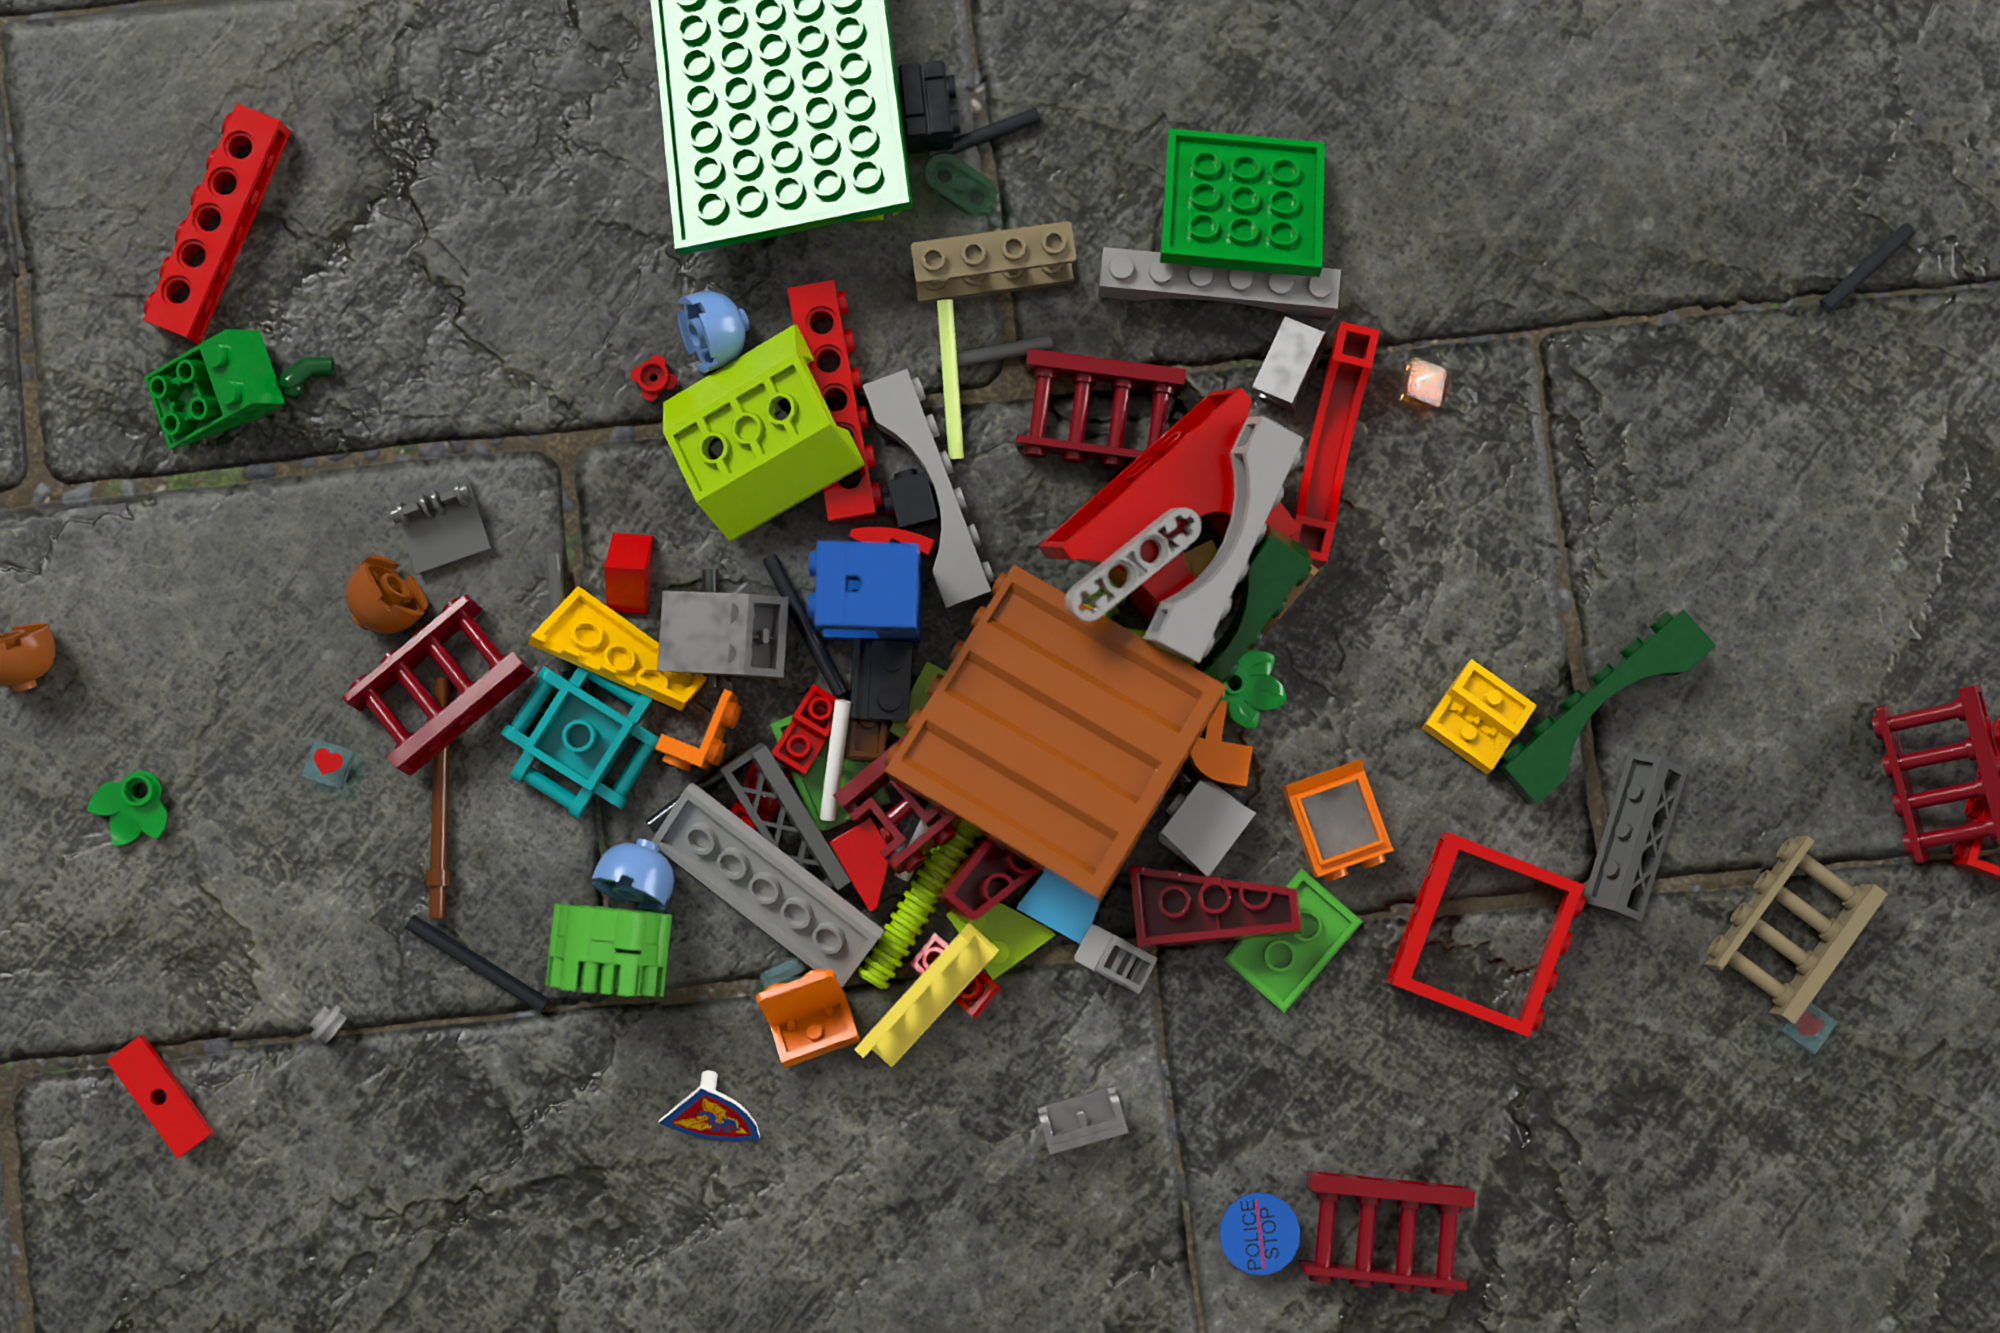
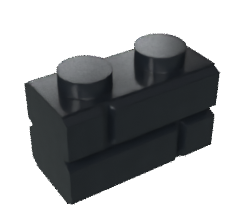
M942 60L924 62L921 65L919 63L900 65L898 73L907 152L916 154L925 153L929 150H951L954 148L953 134H960L958 109L950 110L949 99H956L954 75H946L945 62Z

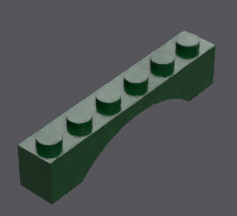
M1270 524L1266 525L1264 537L1258 545L1253 547L1247 560L1249 561V568L1244 577L1242 597L1233 620L1223 636L1211 648L1210 652L1205 657H1202L1200 662H1194L1190 665L1220 683L1222 681L1228 682L1233 677L1239 666V658L1246 649L1250 651L1258 644L1263 635L1262 628L1270 617L1275 619L1280 615L1287 603L1286 596L1295 585L1297 587L1301 586L1312 570V566H1310L1312 560L1308 550Z
M1685 610L1672 615L1666 611L1649 625L1653 631L1643 641L1636 637L1620 651L1623 658L1613 667L1609 663L1601 667L1590 677L1594 682L1593 685L1584 693L1577 689L1560 704L1564 710L1554 719L1550 715L1543 718L1531 729L1535 735L1524 745L1518 741L1501 756L1505 762L1497 770L1528 805L1538 804L1567 778L1570 757L1577 738L1590 716L1606 699L1623 687L1641 679L1685 673L1716 646Z

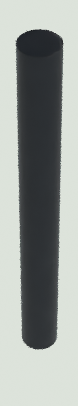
M777 554L766 557L762 562L780 596L789 597L788 611L833 696L838 699L849 693V690L820 635L816 631L811 618L807 617V611Z
M413 915L407 922L406 929L542 1013L549 1003L550 999L418 916Z

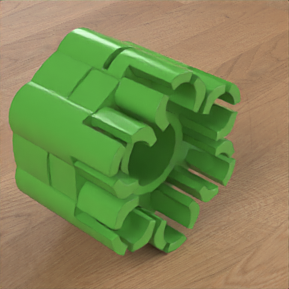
M554 903L545 986L569 991H576L577 987H580L581 992L596 993L597 988H600V993L614 994V990H618L617 995L664 997L672 914Z

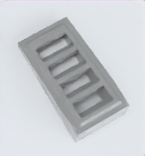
M1094 924L1089 927L1074 955V959L1077 962L1138 994L1141 992L1158 959ZM1138 957V959H1137V961H1136V963H1135V965H1134V967H1133V969H1132L1130 975L1128 976V978H1126L1127 975H1128V973H1129V971H1130V969H1131V967H1132V965H1133V963L1135 962L1136 958Z

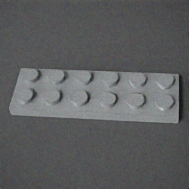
M693 782L685 788L651 840V842L660 847L661 852L812 969H832L842 987L885 931Z

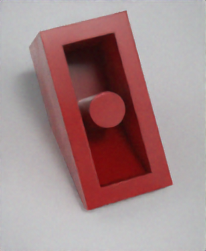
M871 817L829 842L869 912L879 908L889 869V863L881 855L880 851L894 840L882 822L876 824Z

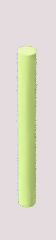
M953 299L937 300L949 459L964 458Z

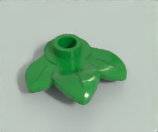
M1249 651L1242 654L1238 660V669L1233 675L1237 681V687L1234 691L1228 687V682H1221L1226 686L1225 696L1222 701H1227L1228 715L1234 723L1241 727L1255 729L1259 720V710L1276 709L1286 702L1287 696L1282 684L1275 677L1269 675L1275 661L1274 655L1269 652Z
M134 771L128 774L122 782H107L94 793L87 807L90 813L110 816V835L114 846L131 843L142 832L152 838L159 839L166 828L168 820L167 810L160 801L162 793L161 783L154 774L148 771ZM144 783L148 788V792L145 797L140 798L137 795V787Z

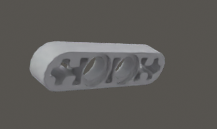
M1172 508L1163 513L1069 589L1065 598V607L1068 613L1073 618L1084 621H1093L1101 617L1198 538L1201 531L1199 516L1189 508ZM1175 518L1187 520L1183 527L1186 532L1185 535L1175 533L1168 539L1161 535L1168 534L1176 528ZM1148 539L1153 540L1158 546V556L1151 563L1144 562L1140 556V547ZM1117 564L1122 565L1127 572L1126 583L1120 588H1114L1108 580L1109 570ZM1101 588L1109 595L1108 598L1105 594L1095 596L1090 601L1091 610L1079 609L1078 607L1082 603L1081 593L1091 595Z

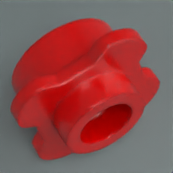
M660 355L652 356L650 360L645 361L639 367H634L631 371L632 381L640 385L643 390V398L649 402L656 401L658 395L665 390L675 389L678 383L677 377L674 374H670L666 368L665 358ZM657 375V381L652 382L650 380L651 376Z

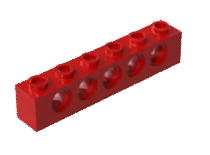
M236 103L233 112L227 114L223 121L221 130L223 135L218 147L213 149L207 158L205 177L202 184L197 185L192 193L190 212L186 221L183 220L176 230L174 249L171 256L166 257L162 262L159 272L161 279L155 293L152 292L148 296L144 305L145 316L143 321L155 329L199 345L202 341L291 133L281 120ZM246 145H252L251 153L243 159H238L240 149ZM236 180L235 190L230 194L223 195L224 186L228 182ZM221 216L220 225L215 230L207 231L209 221L213 217ZM200 252H205L204 262L197 267H192L194 256ZM184 288H190L188 299L182 303H177L176 297L179 291Z
M834 280L787 288L793 324L798 326L814 358L807 366L825 403L834 394H840L847 398V404L842 410L829 411L836 425L849 430L850 434L854 437V443L865 463V466L855 471L861 475V481L857 487L845 489L837 481L823 489L830 526L877 518L876 507L883 506L879 483L871 484L869 469L876 467L872 444L864 445L862 430L869 429L865 405L857 407L855 392L862 391L858 367L850 368L848 353L855 352L852 330H844L841 315L849 314L845 291H837ZM828 318L833 322V327L826 334H817L812 330L816 320ZM827 356H834L840 360V365L834 372L826 373L819 369L820 361Z

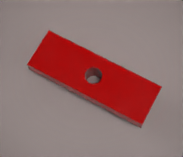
M145 1035L138 1036L106 1060L177 1159L183 1157L215 1133ZM161 1089L166 1093V1101L164 1103L158 1097Z

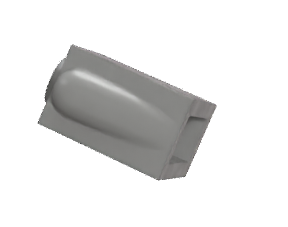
M1202 778L1194 784L1186 796L1179 792L1165 812L1171 816L1158 832V839L1162 845L1193 867L1202 876H1210L1256 812L1244 806L1211 780Z

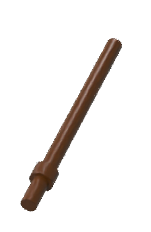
M435 678V701L441 708L447 707L451 703V681L449 678ZM450 744L433 757L430 870H426V886H430L429 918H445L446 886H450L451 870H447Z

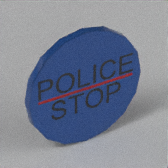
M1254 1192L1239 1197L1227 1207L1220 1221L1219 1239L1224 1254L1235 1267L1248 1274L1268 1275L1280 1271L1292 1261L1300 1243V1227L1296 1214L1285 1201L1269 1193Z

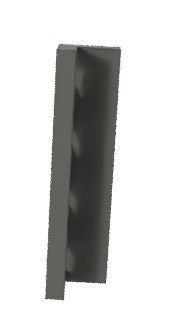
M758 743L719 768L760 835L780 849L778 843L781 830L797 832L801 838L798 856L786 855L800 866L803 863L818 866L826 878L822 883L829 888L833 887L839 890L851 882L766 745ZM750 760H752L759 771L756 789L740 786L732 773ZM764 781L771 792L762 791ZM744 792L754 794L752 804ZM760 796L775 798L779 803L780 810L777 823L761 820L757 813ZM785 814L792 826L783 824ZM766 826L775 828L773 837L771 836ZM806 848L813 859L804 858Z
M1629 750L1585 892L1586 904L1613 911L1642 922L1688 769L1661 756ZM1667 772H1670L1671 776L1669 779L1667 789L1665 790L1664 782L1666 779ZM1657 812L1658 819L1655 827L1653 828L1652 821L1655 813ZM1645 851L1646 858L1644 861V865L1641 867L1640 860L1643 852ZM1634 889L1635 894L1633 897V901L1631 907L1628 908L1626 906L1629 900V896L1631 890Z

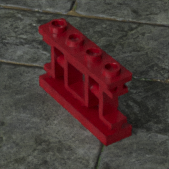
M907 734L904 735L896 743L901 745ZM891 746L833 794V796L858 825L874 813L895 838L880 851L881 855L898 874L903 873L905 870L907 873H911L925 862L927 857L924 854L936 844L942 847L950 842L957 835L958 831L956 828L962 822L935 806L926 812L907 789L888 779L885 773L887 765L884 764V760L892 748ZM890 781L904 799L885 814L871 796ZM915 811L929 829L910 844L896 826Z

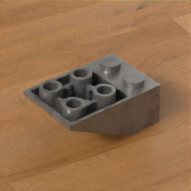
M662 591L657 671L763 679L784 678L789 597Z

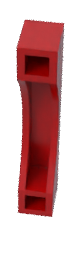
M1343 321L1340 322L1334 332L1292 513V518L1299 525V528L1290 537L1308 550L1312 560L1311 565L1321 568L1328 559L1336 525L1348 453L1380 330Z

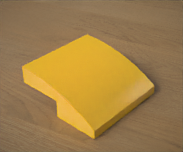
M1471 659L1447 690L1422 729L1487 775L1494 769L1512 739L1518 736L1537 705Z

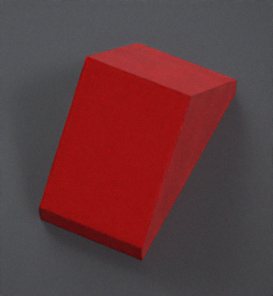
M613 533L604 565L606 604L616 613L648 615L653 535Z

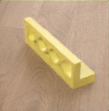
M968 923L855 1048V1051L864 1058L872 1049L892 1068L989 963L999 949Z

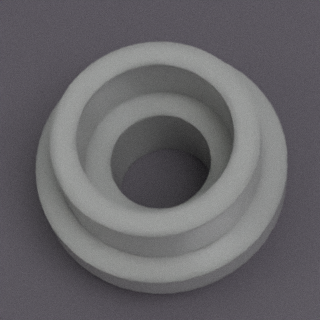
M336 1004L331 1010L324 1006L309 1024L314 1029L310 1036L314 1040L320 1038L327 1043L334 1036L347 1018L340 1012L341 1007Z

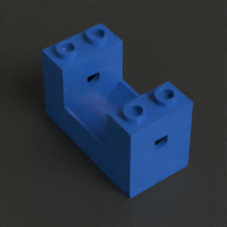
M817 541V552L809 553V577H816V593H808L807 617L815 618L814 625L816 626V631H823L825 641L853 642L854 638H861L862 640L877 639L920 643L923 563L919 544Z

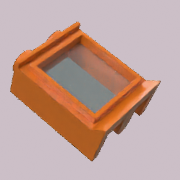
M1362 759L1281 786L1313 877L1324 876L1325 882H1329L1348 875L1346 868L1348 866L1361 862L1363 869L1385 862L1384 854L1394 851L1365 774Z

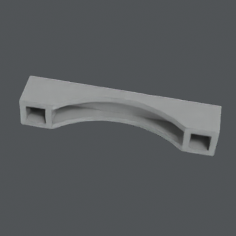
M1103 247L1098 297L1134 301L1151 299L1212 300L1257 306L1293 316L1332 319L1338 309L1341 269L1322 268L1320 277L1167 264L1160 263V252Z
M905 369L862 385L878 430L894 438L914 456L925 470L935 490L941 515V536L939 551L932 572L946 611L949 612L991 596L990 585L996 581L989 562L981 563L976 548L981 547L982 544L975 525L967 526L962 511L968 510L961 488L953 489L948 475L954 473L946 450L939 453L934 438L940 436L933 415L925 416L920 401L926 400V396L919 378L911 379L908 370Z
M1264 416L1246 418L1230 453L1234 473V502L1231 520L1224 540L1211 563L1192 583L1177 594L1160 602L1143 639L1187 661L1200 662L1201 658L1210 652L1215 639L1213 635L1219 620H1222L1230 610L1232 604L1230 596L1236 583H1239L1248 571L1249 561L1247 560L1253 547L1258 545L1265 535L1267 528L1265 521L1271 509L1278 505L1283 496L1284 488L1282 485L1288 472H1291L1300 460L1301 451L1299 448L1304 438Z

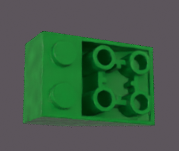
M225 329L144 376L169 450L177 449L257 420L285 404L261 333L258 330Z

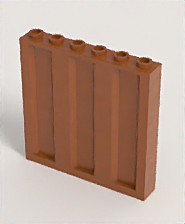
M1013 565L1008 574L1002 572L997 578L991 590L994 597L987 608L981 606L975 613L970 623V627L973 630L966 642L959 640L949 656V661L952 664L944 676L938 674L933 680L927 692L930 699L924 709L917 708L911 715L906 725V730L909 733L902 744L895 743L889 750L884 760V764L887 765L885 773L888 779L1100 904L1224 698L1226 686L1103 615L1093 621L1073 618L1065 607L1067 594L1020 567ZM1082 603L1078 606L1079 609L1091 610V608Z

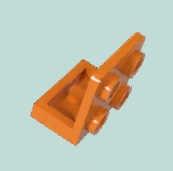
M724 689L700 748L661 734L655 749L665 754L662 761L687 772H690L692 765L708 772L712 764L719 766L727 744L722 741L728 727L731 729L735 728L742 711V707L738 706L739 697L732 691Z
M832 969L809 971L801 979L787 984H772L764 992L756 995L758 1007L771 1027L779 1058L784 1068L861 1042L849 1000Z

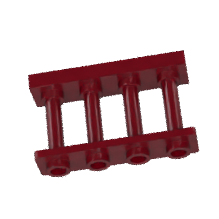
M1028 348L1026 372L1033 373V378H1036L1029 436L1017 434L1015 448L1022 449L1024 456L1033 458H1046V453L1062 455V460L1066 462L1085 463L1086 458L1101 460V465L1105 467L1124 468L1125 463H1132L1144 452L1123 448L1130 391H1134L1135 386L1151 388L1150 393L1154 394L1148 448L1165 433L1169 398L1174 396V392L1182 391L1186 369ZM1057 376L1072 378V383L1076 384L1068 441L1044 438L1051 385ZM1096 381L1112 383L1111 388L1115 389L1107 446L1084 443L1091 386H1095Z
M467 594L447 603L442 610V614L431 623L417 628L411 636L412 639L400 649L387 653L376 669L370 674L356 679L350 685L349 691L342 697L348 705L358 711H363L366 707L371 710L396 742L395 750L387 757L396 769L409 776L416 773L534 674V671L526 661L513 651L509 655L504 656L500 653L473 619L483 609ZM460 629L490 665L489 671L478 681L472 682L442 645ZM429 655L459 691L458 697L447 707L441 708L411 671ZM398 681L428 717L427 723L416 733L409 734L381 698V695Z
M1981 683L1959 688L1960 697L1954 698L1952 703L1894 716L1891 705L1887 704L1876 707L1877 715L1872 716L1876 737L1884 739L1887 754L1882 755L1885 773L1888 778H1894L1897 793L1892 794L1894 809L1898 817L1904 816L1907 832L1902 834L1905 851L1908 856L1914 855L1916 864L1925 863L1930 860L1928 848L1983 837H1990L1991 840L1997 839L2000 848V756ZM1959 718L1960 721L1966 720L1970 736L1965 737L1964 742L1903 754L1898 731ZM1969 757L1970 761L1977 760L1981 776H1976L1975 781L1913 793L1908 770ZM1979 797L1980 800L1987 799L1991 815L1985 816V821L1924 833L1918 809Z
M1307 1170L1306 1187L1310 1191L1316 1192V1198L1320 1199L1315 1261L1300 1260L1299 1267L1303 1274L1309 1275V1281L1332 1284L1334 1277L1350 1279V1285L1373 1288L1374 1281L1390 1283V1289L1405 1292H1414L1415 1285L1431 1287V1293L1445 1296H1455L1456 1289L1467 1290V1281L1461 1276L1453 1275L1457 1215L1462 1213V1206L1474 1208L1475 1190L1462 1185ZM1341 1194L1357 1196L1356 1202L1360 1203L1355 1265L1331 1263L1336 1201H1340ZM1381 1198L1397 1200V1206L1401 1207L1396 1269L1371 1267L1376 1207L1381 1205ZM1422 1202L1438 1204L1437 1210L1441 1211L1436 1273L1412 1271L1417 1209H1421Z

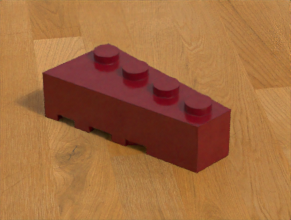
M983 836L935 896V899L965 924L974 922L1041 869Z
M1129 865L1137 946L1142 950L1302 934L1299 898L1295 888L1245 881L1240 882L1218 877L1198 876Z

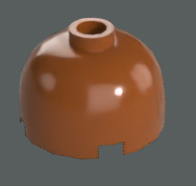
M370 555L355 568L348 578L345 597L351 611V618L356 625L364 630L393 635L405 631L416 623L428 608V601L424 591L410 574L406 577L405 581L400 574L395 572L399 565L381 555Z
M48 623L19 625L12 627L13 631L0 634V686H11L13 692L28 690L37 686L36 679L49 671L54 663L56 647L53 632Z

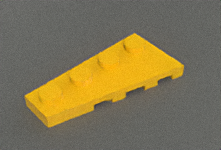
M579 586L530 636L528 643L533 647L680 711L685 708L704 686V682L707 679L703 674L657 671L659 643Z

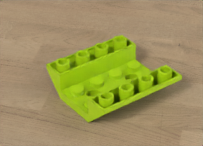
M795 324L663 402V433L696 503L729 541L738 539L865 466L849 430L836 425L807 366L814 358L798 326ZM787 398L791 405V412L786 419L778 420L775 416V406L781 399ZM720 438L723 442L724 450L719 458L713 460L709 456L708 447L713 439Z

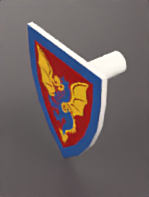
M711 1070L702 1072L700 1087L659 1119V1124L695 1137L724 1141L760 1139L757 1123L750 1113L735 1100L716 1091L718 1074Z

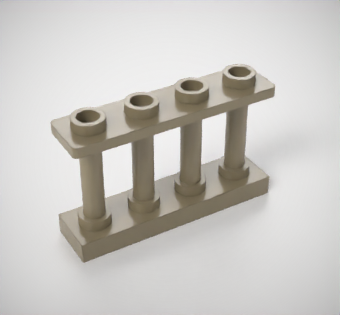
M1069 221L914 242L911 244L919 305L935 303L937 300H957L1074 283L1072 263L1076 261L1072 225Z
M1796 836L1794 839L1789 838L1783 843L1776 855L1779 858L1778 862L1771 871L1766 870L1757 879L1753 886V889L1756 890L1755 894L1748 904L1743 902L1734 911L1730 918V921L1733 923L1725 936L1721 934L1711 943L1707 950V954L1710 956L1705 962V965L1710 969L1720 971L1723 970L1726 964H1729L1773 997L1772 1002L1775 1005L1769 1012L1771 1015L1783 1023L1794 1025L1888 895L1876 884H1861L1859 887H1851L1807 854V851L1814 843V840L1809 836ZM1796 867L1843 900L1842 905L1844 908L1836 919L1832 918L1829 920L1783 886ZM1773 899L1820 932L1819 937L1821 941L1813 952L1811 950L1805 952L1760 918ZM1750 931L1796 964L1798 973L1790 984L1785 983L1783 985L1737 951Z

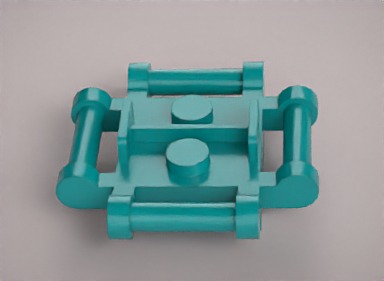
M543 666L537 675L540 677V680L511 725L507 723L500 733L525 750L514 766L510 778L520 784L523 781L566 807L568 809L567 813L577 820L586 811L594 794L623 809L628 801V798L625 796L656 750L655 748L659 741L658 736L639 725L655 700L579 666L569 681ZM589 679L631 705L632 709L627 717L582 690L586 681ZM553 687L559 689V692L531 736H527L524 734ZM631 736H634L641 743L614 786L610 788L602 782L627 746ZM538 758L581 785L582 788L579 793L575 795L532 768L536 759Z

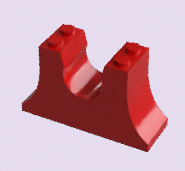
M1243 388L1211 391L1040 543L1038 548L1047 559L1075 560L1095 569L1163 513L1172 508H1189L1199 517H1206L1214 524L1219 536L1224 540L1231 520L1234 502V473L1230 453L1246 418L1249 417L1252 400ZM1281 502L1271 509L1265 521L1266 525L1270 524L1289 538L1299 528V525ZM1175 518L1176 528L1168 534L1161 535L1165 539H1168L1175 533L1185 535L1186 532L1183 527L1187 520ZM1148 539L1144 541L1140 547V556L1144 562L1151 563L1158 556V546L1153 540ZM1183 551L1127 595L1149 623H1151L1161 601L1177 594L1196 579L1186 566ZM1117 564L1109 570L1108 578L1120 588L1126 583L1127 572L1122 565Z

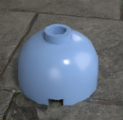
M714 291L696 292L679 299L678 304H684V310L677 312L680 333L688 354L692 355L696 350L698 358L702 362L695 364L698 370L703 373L714 371L740 356L746 341L745 332L749 331L748 317L742 308L738 309L731 299L722 293Z
M638 839L636 844L621 843L607 850L597 864L591 881H593L592 885L594 888L616 901L625 903L626 898L640 902L637 906L638 909L664 912L674 887V871L667 858L658 853L660 847L657 844L645 839Z

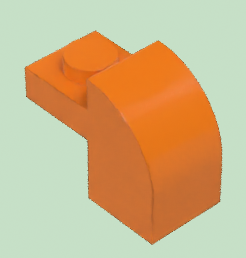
M1221 701L1204 729L1202 738L1198 739L1190 752L1188 760L1194 770L1203 778H1207L1217 784L1244 788L1247 786L1253 747L1221 741L1227 701Z

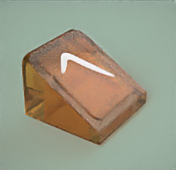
M1412 357L1407 365L1400 400L1440 408L1447 369Z

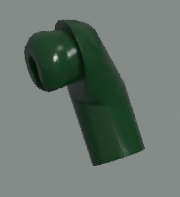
M302 357L297 359L280 374L279 385L282 386V393L289 398L299 397L304 391L302 383L308 378L335 376L336 366L334 357Z

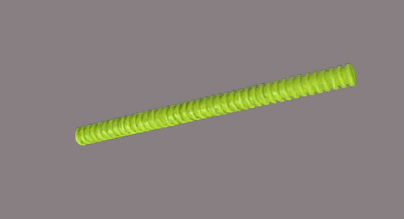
M1108 578L1110 585H1112L1114 588H1119L1112 580ZM1100 588L1094 594L1087 596L1089 602L1088 604L1084 605L1092 609V607L1090 606V601L1095 596H1097L1098 594H1105L1108 598L1109 595ZM1123 598L1103 616L1112 620L1113 615L1118 616L1120 612L1118 606L1124 605L1126 599ZM961 823L956 828L958 831L957 835L950 842L942 847L937 846L936 849L932 848L930 850V853L933 855L930 859L925 860V868L917 871L919 877L916 881H911L910 885L913 887L910 892H904L903 895L906 897L904 902H898L897 907H899L897 913H891L892 921L890 924L885 923L883 926L886 931L878 939V944L872 947L871 950L873 952L871 955H867L864 958L865 965L857 968L861 977L881 989H888L890 984L887 981L890 977L894 978L896 976L894 970L896 967L902 966L903 962L900 960L903 955L906 957L909 955L910 952L907 950L909 945H915L916 940H914L916 934H922V924H928L930 920L927 916L930 912L935 913L936 908H934L936 902H939L935 899V896L961 865V861L966 859L969 848L974 849L976 846L973 843L975 838L980 839L982 834Z

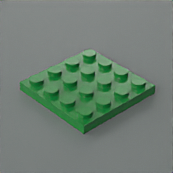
M1169 128L1166 149L1160 263L1320 277L1323 251L1325 142Z

